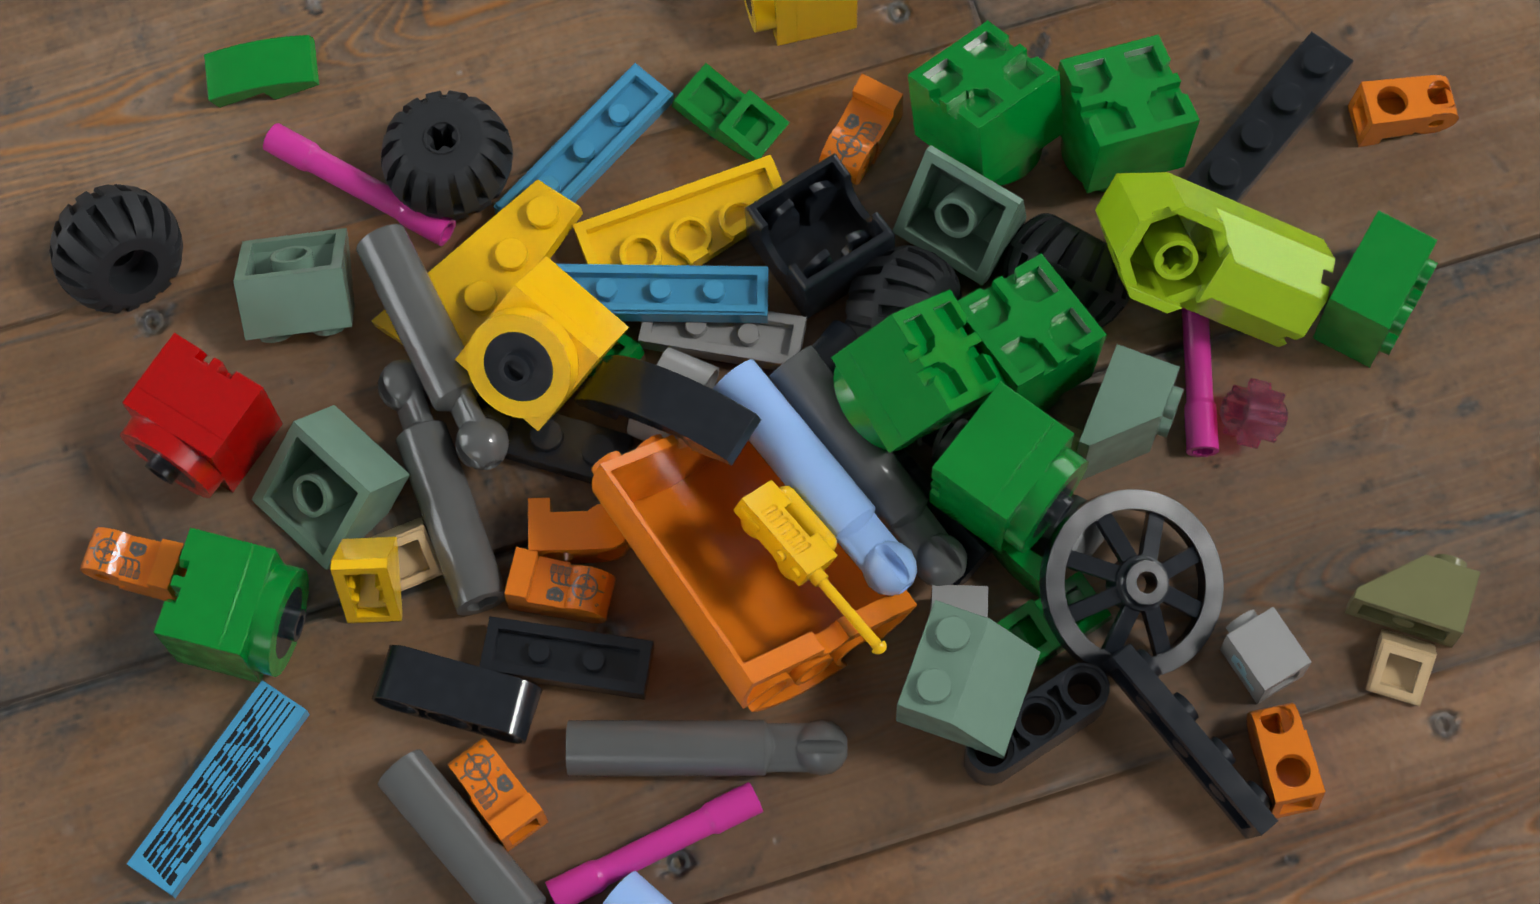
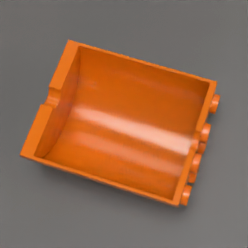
M662 434L649 437L635 450L623 455L619 451L611 452L593 465L591 469L594 474L591 484L593 493L743 709L748 706L751 712L766 710L808 691L846 667L847 663L843 657L856 646L866 642L819 586L815 587L810 580L798 586L795 581L784 577L779 571L774 557L764 545L743 530L741 519L733 511L739 501L770 480L778 487L785 486L749 441H747L732 466L693 451L681 438L677 437L676 439L673 435L664 438ZM837 543L834 552L838 556L824 570L829 576L827 579L881 640L900 624L917 604L907 590L899 595L890 596L878 594L868 587L862 571Z

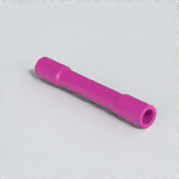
M280 123L274 124L266 134L263 142L264 151L301 171L316 175L395 218L407 229L439 246L445 245L450 239L456 226V220L453 221L452 217L439 219L427 217L422 213L413 211L393 194L387 184L322 150L317 143Z
M1182 307L1186 404L1184 407L1186 453L1194 457H1208L1219 452L1217 406L1213 397L1209 318Z
M747 782L706 802L700 809L599 859L586 861L546 881L545 884L555 904H579L603 892L609 885L625 878L633 871L637 872L712 834H720L763 813L762 806L753 787Z

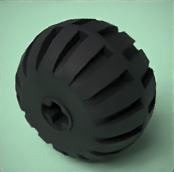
M452 90L448 91L446 95H442L441 91L425 94V99L419 100L415 98L404 105L402 112L396 113L389 123L382 143V171L393 194L413 211L422 213L427 217L439 219L452 217L453 221L468 218L469 213L474 211L479 213L490 206L492 200L499 197L504 189L512 168V141L508 129L498 114L477 97H469L466 93Z
M121 184L102 185L95 187L94 193L90 194L85 191L75 198L76 203L73 206L68 204L60 213L59 220L55 222L50 240L49 252L53 271L65 292L87 308L118 314L122 309L126 308L127 312L139 308L141 304L155 299L159 292L163 293L172 284L169 282L170 278L178 275L183 252L182 234L178 222L168 206L148 191L135 186Z
M1050 213L1036 215L1019 228L1015 237L1012 238L1003 259L1004 279L1014 274L1016 267L1042 253L1101 328L1112 322L1127 305L1129 295L1113 263L1106 242Z
M910 245L895 247L886 251L883 256L875 257L857 271L848 291L849 298L846 300L845 313H847V319H845V324L852 327L857 338H859L891 314L951 289L958 301L962 298L958 277L945 260L931 251Z

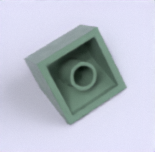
M930 145L925 151L892 231L911 244L937 254L953 269L983 285L1003 264L1006 250L1019 228L1025 223L1027 216L1022 198Z
M347 228L242 241L233 282L245 340L260 339L262 342L275 343L288 339L292 334L313 332L318 336H329L341 332L344 328L352 327L355 303Z
M1119 344L1116 345L1079 440L1076 453L1089 462L1081 480L1150 452L1156 435L1167 438L1184 391L1183 388L1174 385L1180 369L1179 366Z
M332 405L293 421L251 500L323 568L328 570L331 568V559L341 540L364 538L389 513L410 474L340 409Z
M935 600L897 703L896 721L1003 759L1040 651L990 618Z

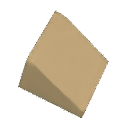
M422 518L414 519L371 537H397L401 591L443 575Z
M1382 629L1365 690L1420 706L1437 656L1435 645Z

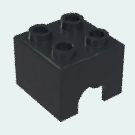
M835 153L745 207L747 239L801 315L806 317V319L847 295L851 282L858 270L875 257L883 256L886 251L895 248V234L879 212L871 216L865 210L853 189L851 174Z

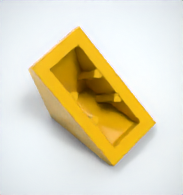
M397 537L342 539L331 559V573L347 623L402 621Z

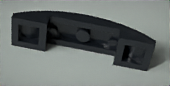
M620 355L604 356L574 399L579 406L614 420L619 415L681 438L693 451L731 466L761 421V418L756 413L699 382L664 367Z

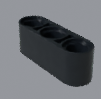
M390 645L372 700L381 706L401 713L521 745L526 743L542 689L534 683L518 677L414 648Z
M1078 663L1070 666L1026 695L1005 753V760L997 766H986L977 759L975 755L976 749L966 746L964 767L967 774L975 782L984 786H994L1002 783L1093 723L1102 714L1110 693V682L1106 673L1093 664ZM1075 684H1086L1095 691L1097 700L1089 705L1078 704L1070 698L1068 688ZM1029 714H1040L1049 720L1051 730L1044 735H1033L1024 729L1021 720Z

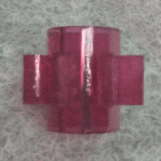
M1250 378L1247 388L1234 384L1232 390L1224 397L1220 408L1221 420L1225 425L1223 433L1237 437L1238 445L1258 449L1261 440L1275 443L1277 441L1276 437L1282 433L1288 420V410L1283 402L1286 397L1285 394L1271 390V383L1255 378Z

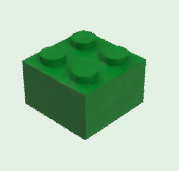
M1378 210L1329 298L1313 339L1369 368L1379 351L1389 356L1438 265V262L1429 258L1438 240Z

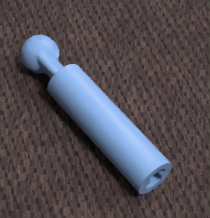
M753 359L741 363L727 373L714 386L713 390L741 404L761 418L759 425L748 441L785 486L792 487L834 534L837 543L862 571L868 587L878 594L890 596L899 595L907 590L914 583L917 574L916 560L912 551L901 542H898L874 513L876 507Z

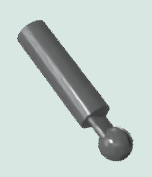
M392 224L370 232L359 241L356 251L434 409L442 412L450 411L459 428L455 442L457 455L465 465L476 470L495 468L504 460L508 451L509 439L507 431L500 422L484 416L476 400L479 393L473 386L468 371L455 361L456 357L464 349V345L403 225Z
M810 345L799 351L780 365L769 376V379L876 507L874 513L896 540L912 551L916 560L918 578L929 586L952 585L964 575L966 570L967 553L963 544L946 532L928 508L927 503L929 499L896 455L867 441L850 424L836 397L833 380L834 373L815 348Z
M395 360L389 363L380 374L377 382L378 393L388 407L397 411L403 432L398 435L395 441L405 469L410 474L409 480L458 615L465 616L490 610L506 600L504 595L506 587L447 424L440 420H433L426 401L428 395L411 360Z
M765 719L568 720L566 730V768L568 776H765L767 772H809L810 774L823 776L832 774L840 769L848 757L847 736L842 728L832 721L822 719L810 721L809 723H767Z
M421 749L406 754L383 774L378 782L379 788L476 904H545L546 897Z

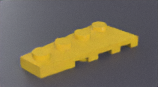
M768 155L573 224V229L586 264L701 266L747 236L745 207L783 185V182L772 156Z
M538 179L428 272L464 347L468 344L474 332L488 319L511 288L543 258L547 256L551 259L572 230L573 224H576L583 214L579 205ZM383 310L372 320V323L376 328L402 344L386 310Z

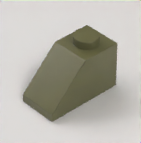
M1426 554L1358 587L1350 598L1345 613L1452 648L1464 632L1480 571L1467 568L1465 561L1452 555L1437 554L1433 557Z

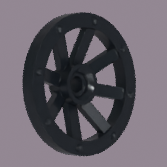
M1127 489L1090 498L1078 505L1060 522L1050 537L1044 551L1040 568L1039 589L1043 612L1051 631L1060 645L1079 663H1090L1098 666L1109 677L1111 676L1101 664L1124 646L1141 611L1153 654L1152 658L1157 662L1162 675L1192 659L1211 636L1222 607L1224 579L1216 546L1206 528L1192 512L1165 495L1147 490ZM1135 510L1146 513L1138 555L1113 517L1112 512ZM1093 522L1118 561L1113 564L1072 550L1079 536ZM1165 522L1180 535L1187 548L1160 563L1157 561L1163 524ZM1194 564L1198 578L1197 600L1169 586V579ZM1066 567L1106 580V589L1068 605L1065 594ZM1140 574L1146 581V588L1143 592L1137 587V578ZM1161 603L1191 617L1184 632L1171 645L1160 609ZM1115 605L1120 610L1100 649L1081 632L1075 622Z

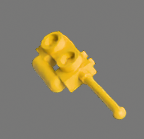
M770 480L743 497L733 511L741 519L743 530L749 536L758 539L774 557L781 574L787 579L795 581L798 586H801L808 580L815 587L819 586L873 648L872 653L877 655L884 653L887 648L885 640L881 641L827 579L829 576L824 570L838 556L834 552L837 546V539L799 494L790 486L778 487Z

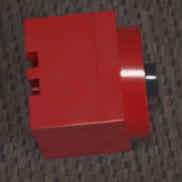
M173 333L123 400L122 404L132 418L121 431L120 437L129 448L147 462L145 467L171 485L176 482L204 498H211L219 485L233 493L283 423L264 387L238 371L231 375L224 363L215 357L210 363L205 362L204 359L207 357V354L201 348Z

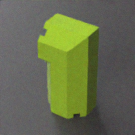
M1169 172L1116 173L1095 209L1113 263L1129 298L1168 314L1183 307L1276 347H1281L1287 344L1284 337L1294 340L1304 337L1327 302L1330 287L1322 284L1321 280L1324 269L1333 273L1335 257L1324 239Z

